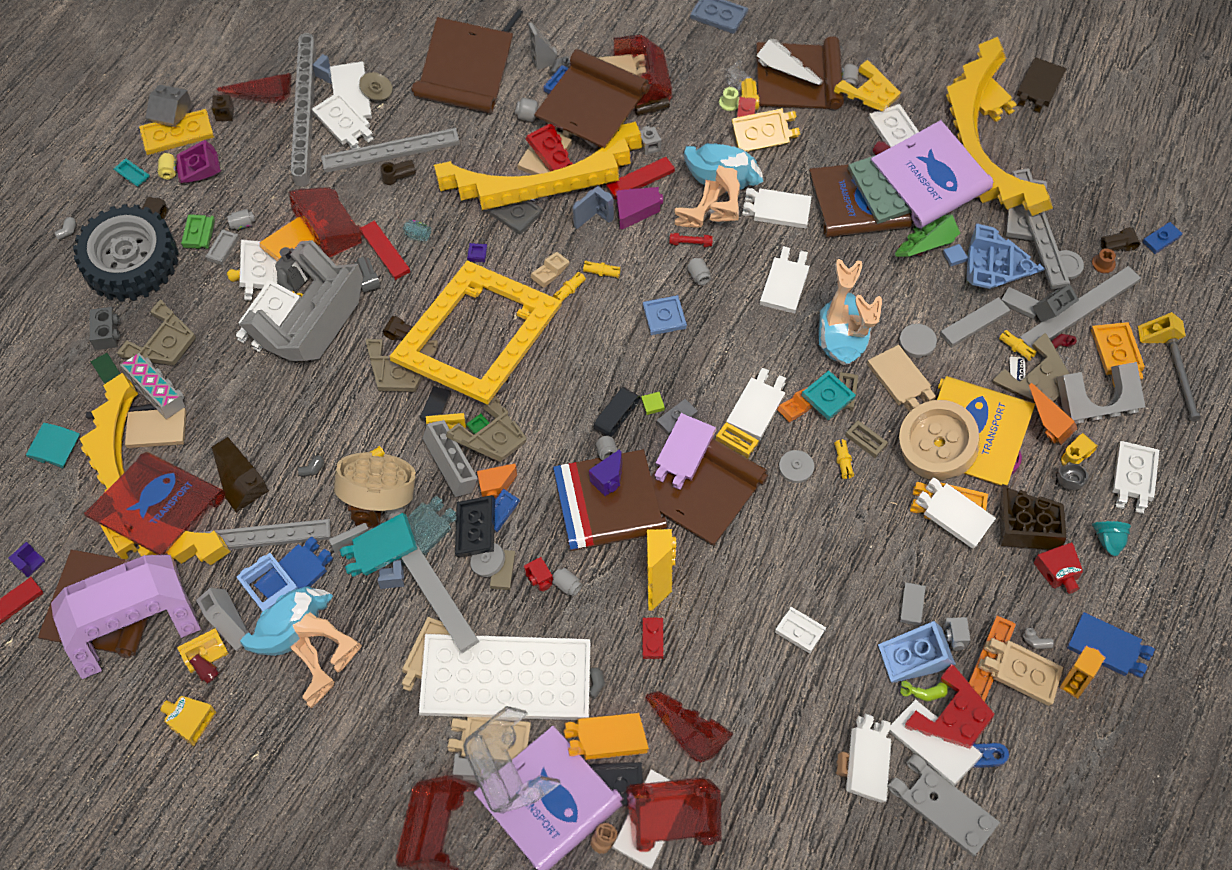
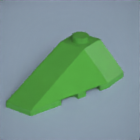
M944 215L923 228L915 226L914 234L908 235L909 240L902 243L895 255L896 257L911 256L954 242L960 231L953 215Z

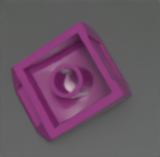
M206 140L176 156L177 175L180 183L205 179L221 172L218 153Z

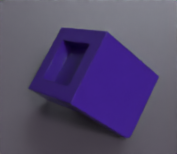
M25 542L8 558L27 578L45 563L44 558L28 542Z

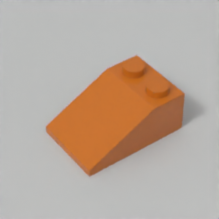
M1031 383L1029 387L1046 430L1044 433L1054 444L1058 442L1062 445L1078 429L1076 423Z

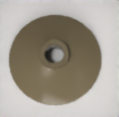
M370 72L360 78V90L368 98L385 100L390 97L392 84L385 76Z

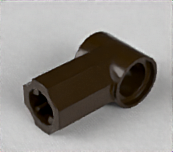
M411 159L396 164L385 162L380 167L381 179L385 185H393L397 179L416 174V169Z
M1132 227L1125 228L1117 234L1102 236L1100 240L1102 249H1111L1113 251L1120 249L1132 251L1141 244Z
M391 316L382 333L390 340H403L413 326L405 324L397 316Z

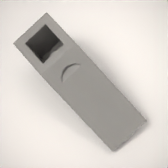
M209 588L196 601L204 617L238 651L243 647L240 640L248 631L225 589Z

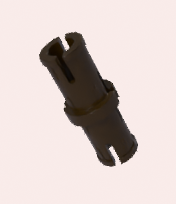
M665 97L636 105L634 107L635 113L639 116L650 112L653 114L658 110L670 108L669 99Z

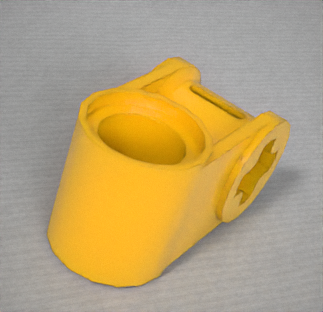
M1084 433L1080 434L1066 448L1065 453L1061 457L1062 465L1064 466L1068 462L1080 464L1095 452L1098 445Z

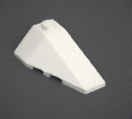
M769 39L757 54V57L760 58L758 61L765 67L768 65L819 85L824 82L809 68H804L802 66L803 63L794 56L791 57V52L775 39Z

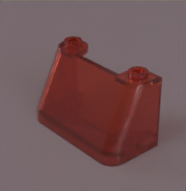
M320 187L295 189L288 192L292 212L296 217L302 218L313 235L315 243L320 246V249L328 257L362 243V229L354 223L338 199L339 197L335 189Z
M691 778L627 786L633 846L636 851L649 852L651 848L655 847V842L696 838L703 845H713L714 842L722 841L721 790L710 779Z

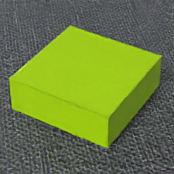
M660 392L641 396L646 415L665 411Z

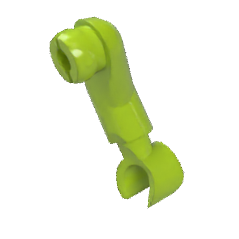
M902 681L901 683L902 687L908 688V690L901 688L900 692L903 696L913 694L914 697L927 702L943 698L948 693V687L944 683H938L937 686L926 690L920 687L915 688L907 681Z

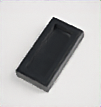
M433 386L420 415V420L426 421V416L443 415L452 394L451 390Z

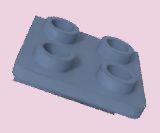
M597 186L595 189L590 190L584 198L578 200L573 205L575 228L578 229L596 213L608 223L614 220L612 195Z

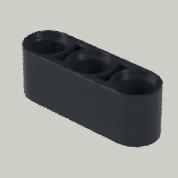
M622 387L598 416L593 428L605 436L612 437L636 408L640 396Z

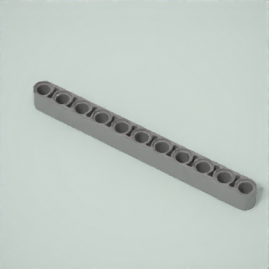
M310 33L300 35L298 40L291 173L294 183L299 187L308 185L310 181L313 128L312 108H314L315 88L313 64L316 62V46L314 38Z

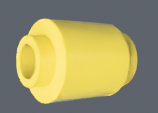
M169 153L162 154L158 159V175L163 179H172L176 175V159Z

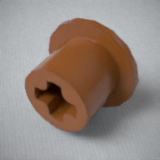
M1102 249L1092 260L1093 268L1103 274L1112 272L1116 266L1115 252L1111 249Z

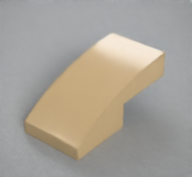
M556 252L544 260L543 266L531 273V279L544 288L566 269L570 261Z

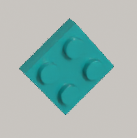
M827 371L806 388L801 396L827 420H830L852 402L856 394L830 371Z

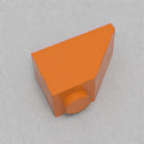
M516 464L477 471L482 497L493 495L496 499L503 489L507 490L517 477Z

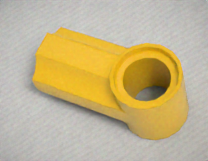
M746 78L744 81H741V97L756 98L755 110H759V95H757L756 81H753L752 78Z

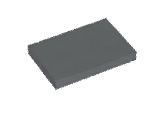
M530 200L484 210L520 235L543 213V209Z

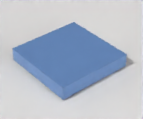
M678 295L643 302V309L651 335L687 329Z

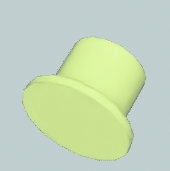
M729 87L723 91V96L719 100L722 109L726 111L738 109V90Z

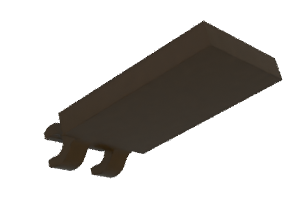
M1035 57L1018 89L1017 96H1020V100L1017 105L1024 107L1028 99L1036 102L1033 110L1040 113L1043 105L1049 107L1067 68Z

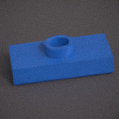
M1169 222L1144 238L1142 243L1156 254L1179 239L1183 233Z
M504 489L495 500L496 532L500 530L520 502L517 497Z

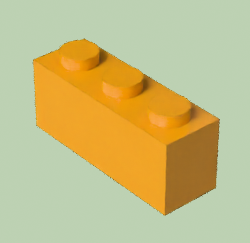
M1086 646L1059 688L1078 699L1094 678L1105 657L1098 650Z

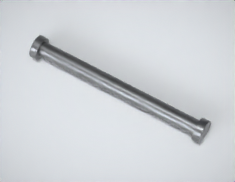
M1173 338L1167 341V346L1171 349L1190 414L1188 416L1189 421H1198L1201 419V415L1197 412L1178 348L1179 341L1177 338Z

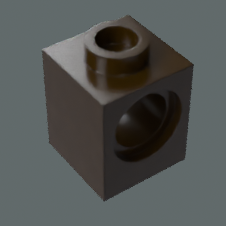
M213 95L211 109L216 122L233 121L234 105L231 96Z
M147 197L142 207L143 210L145 207H148L152 213L157 212L162 219H165L169 211L165 201L161 198Z

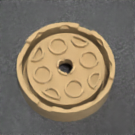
M933 400L920 404L909 412L900 428L899 440L906 464L913 472L926 479L932 480V478H936L938 481H943L947 478L960 476L973 465L978 456L979 430L972 414L957 403L947 400ZM943 439L945 444L942 447H937L934 441Z
M372 452L348 455L337 463L334 492L339 499L351 506L374 511L394 510L407 505L413 498L415 470L408 462L388 454H384V457L372 456Z

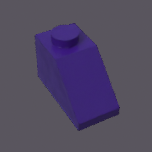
M620 450L616 451L589 470L590 482L604 496L614 492L620 486L623 465L622 452Z

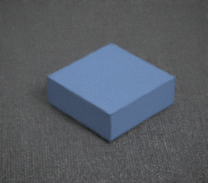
M960 244L943 250V255L950 267L966 262L968 259Z

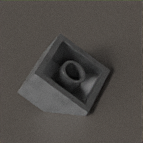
M159 84L150 93L146 121L175 127L193 107L188 91Z

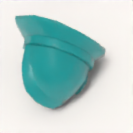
M1118 521L1092 523V527L1096 531V535H1098L1103 548L1110 555L1118 556L1127 544L1131 525Z

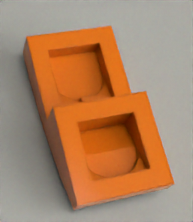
M806 388L796 392L792 399L780 404L777 408L789 423L813 407L801 396Z

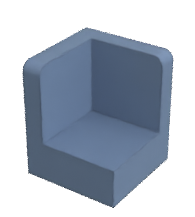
M322 54L313 64L316 77L332 84L329 59L326 55Z
M401 560L393 561V568L379 570L378 584L380 589L404 587V568Z

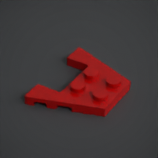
M951 664L941 677V682L958 693L936 722L931 721L915 710L905 723V728L911 731L913 729L923 732L927 736H936L942 738L943 741L971 749L995 714L959 670Z

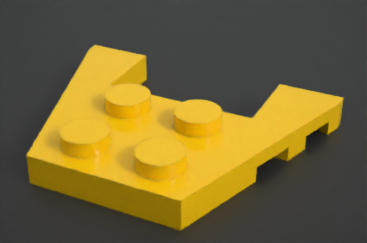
M868 60L860 65L858 72L869 78L859 89L844 80L838 83L834 89V92L838 94L841 91L848 94L847 97L850 99L856 97L863 100V104L882 112L894 103L901 94Z

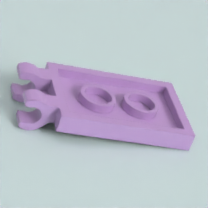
M681 413L656 461V465L659 466L655 473L656 480L663 482L667 473L670 472L676 475L672 482L674 484L673 487L681 490L686 478L692 480L716 432V427Z

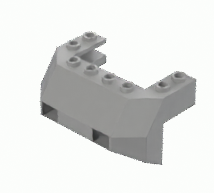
M313 240L299 242L290 256L314 281L283 324L279 327L263 310H257L256 313L249 310L239 324L265 350L290 361L321 358L358 305L363 280L358 264L336 266Z

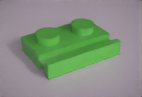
M188 215L181 242L183 248L205 247L209 249L215 223L214 216Z

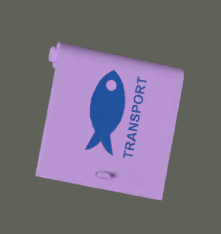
M941 120L871 158L873 164L912 210V220L918 228H923L993 187L992 177L986 174Z
M554 726L550 727L474 792L537 870H549L600 824L622 806L620 801L623 800L615 789L613 791L609 789L580 755L569 756L568 747L570 745Z

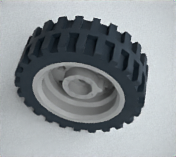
M122 204V208L117 209L115 206H112L105 213L103 210L98 212L99 216L95 219L91 217L88 219L89 224L87 226L83 225L80 228L82 234L76 235L75 241L77 245H73L74 260L88 286L95 290L99 296L102 297L105 294L108 300H113L116 297L119 302H125V298L135 301L138 296L142 295L146 298L149 296V292L153 290L155 292L159 291V286L162 283H168V275L174 274L175 269L173 265H178V258L176 256L179 254L166 221L157 212L152 213L150 208L145 207L143 210L140 205L136 204L133 207Z

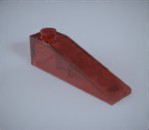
M291 73L218 87L217 91L268 99L275 98V101L285 99L284 95L290 94Z
M660 691L647 694L646 696L647 701L684 751L697 762L702 763L713 759L733 736V733L713 719L707 721L699 717L700 712L682 708L681 702Z

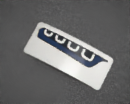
M1010 356V374L1020 382L1025 378V358Z

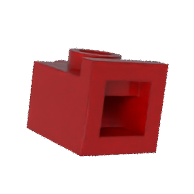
M542 557L523 566L524 573L529 578L532 586L536 585L539 591H546L551 587L553 575Z

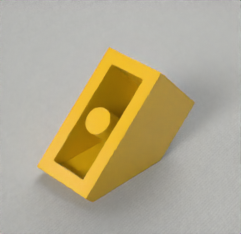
M1172 312L1138 326L1141 343H1167L1168 340L1173 338L1179 340L1186 337L1183 321Z

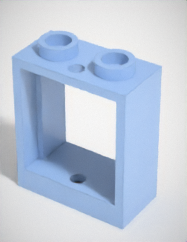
M271 553L260 557L255 564L243 569L237 576L241 585L262 612L270 609L281 595L298 589ZM274 567L287 585L262 603L249 584Z

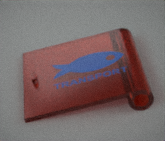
M145 452L84 513V516L157 555H164L209 505L214 508L221 505L225 498V491L150 452Z

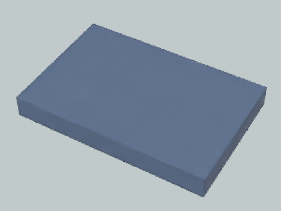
M699 0L690 14V19L735 34L748 13V8L726 0Z

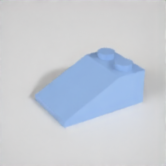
M935 621L878 644L892 683L937 673L949 668L951 664L956 665L943 629Z

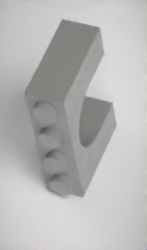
M1137 362L1111 367L1115 393L1113 399L1103 407L1094 404L1088 398L1082 372L1058 376L1057 381L1063 411L1076 424L1083 423L1084 418L1089 417L1091 421L1103 419L1102 415L1109 414L1110 418L1121 416L1120 412L1127 411V414L1139 412L1138 408H1144L1145 402Z

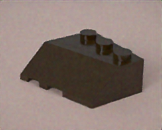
M1002 484L999 509L1001 546L1048 550L1063 546L1067 538L1064 504L1041 496L1037 498L1028 495L1026 491H1016L1010 489L1008 485Z

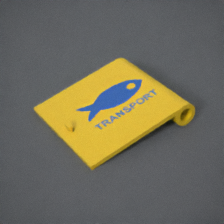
M946 376L945 379L941 378L938 389L941 391L937 400H947L963 406L972 414L979 430L978 456L973 465L963 474L1000 486L1002 484L1008 485L1035 403ZM938 439L934 441V444L937 447H942L945 441Z

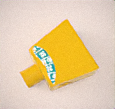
M180 696L175 704L166 700L160 709L161 712L167 715L164 722L168 727L192 746H195L216 714L212 705L184 696Z

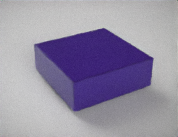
M469 243L467 260L470 262H486L487 244Z

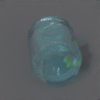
M410 219L408 222H405L403 231L407 237L427 241L431 234V227L425 223Z

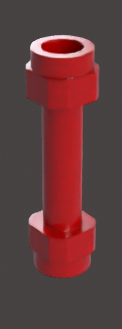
M670 233V244L673 245L692 243L703 244V247L712 246L713 236L704 234V237L679 236V233Z

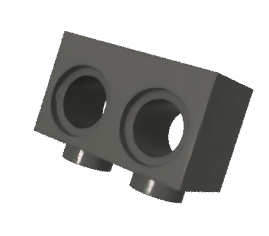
M1067 285L1053 291L1032 307L1040 321L1043 322L1058 316L1079 301L1071 285Z
M112 307L90 310V342L95 350L118 347L117 340L120 339V333L117 329V324H120L118 313L115 314Z

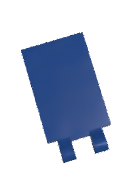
M312 536L303 547L298 544L278 562L298 589L311 587L327 572L324 566L333 559L327 549H323L318 557L313 553L319 548V545ZM274 567L254 584L255 588L267 599L287 585Z
M1083 612L1067 646V649L1079 655L1086 646L1094 648L1105 657L1101 664L1102 666L1124 676L1130 672L1140 678L1143 677L1148 666L1136 662L1138 657L1140 656L1149 661L1155 651L1151 646L1140 645L1141 638Z

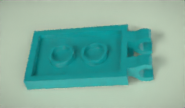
M401 513L352 539L353 545L342 547L340 553L342 557L346 556L347 560L355 557L356 563H350L345 566L347 574L351 573L352 577H355L361 572L367 576L418 548L407 516Z

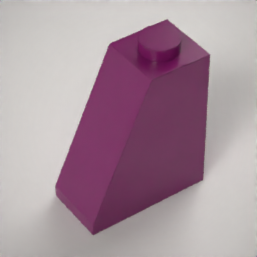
M659 187L616 190L620 230L660 212V205L663 204V194H659Z

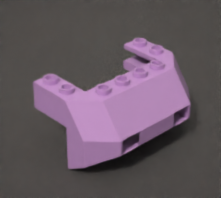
M144 555L65 587L51 603L53 618L64 649L81 679L102 671L98 663L100 661L99 655L91 640L167 609L181 638L201 630L197 615L182 587L176 562L171 555Z

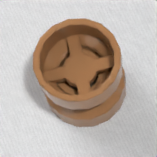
M609 823L600 824L590 840L592 849L598 853H607L617 838L616 829Z

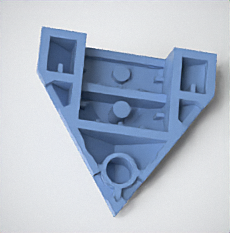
M981 224L975 225L968 249L967 281L972 285L990 289L1045 269L1040 264L1036 265L1031 261V257L1009 239L1005 240L998 234L999 231L994 227Z

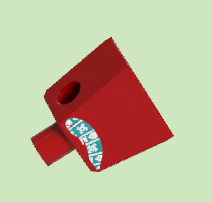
M1072 542L1037 555L1034 565L1052 588L1064 585L1068 594L1080 589L1076 580L1080 578L1083 569Z

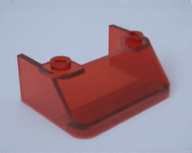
M644 35L613 38L614 56L632 55L634 57L647 55L650 72L643 73L640 77L649 81L650 88L637 105L647 103L649 100L655 101L668 97L670 100L672 98V86L663 49Z
M450 775L419 781L415 784L411 792L396 856L397 867L406 870H459L458 867L450 865L449 855L442 852L451 811L461 807L464 802V792L476 790L477 785Z

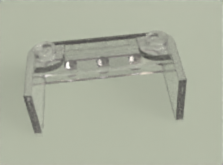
M509 706L504 707L468 736L463 745L465 755L490 810L496 813H505L536 803L561 783L559 779L538 776L533 781H528L523 785L507 750L516 741V732L513 726L528 715L526 710Z

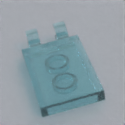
M437 496L428 505L422 502L407 517L415 542L424 556L451 530L449 524L456 520V512L451 508L442 517L435 513L444 506L441 503L442 500ZM402 558L398 559V561L401 560L402 564L407 568Z

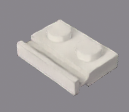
M790 607L776 628L775 633L811 654L825 632L826 627Z

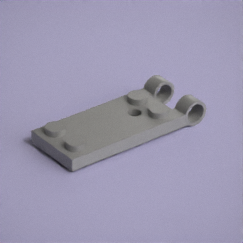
M913 754L906 764L921 777L911 790L901 780L894 778L887 786L889 791L974 858L1000 822L929 767L924 759ZM935 793L937 800H932L930 794Z

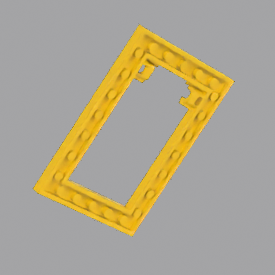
M466 261L392 352L390 361L488 405L562 306V301L470 261ZM485 288L523 304V308L518 310L517 316L526 321L482 379H478L419 352L465 294L476 298Z

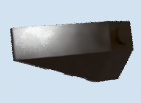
M229 437L212 446L225 499L236 513L269 492L263 478Z

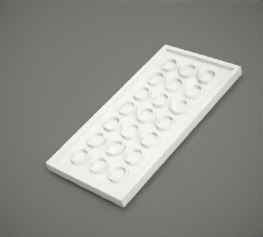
M425 634L419 707L420 716L558 720L589 718L590 639L476 636L479 643L461 653L451 635Z

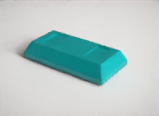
M126 158L113 168L114 171L137 187L141 186L150 177L148 173Z

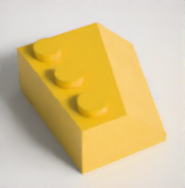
M672 529L647 530L648 611H653L672 592V566H675L676 537H672Z

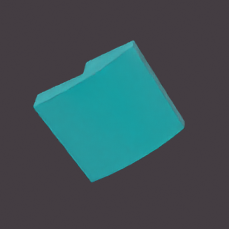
M43 423L26 456L41 463L46 461L63 469L80 437V433L57 425Z

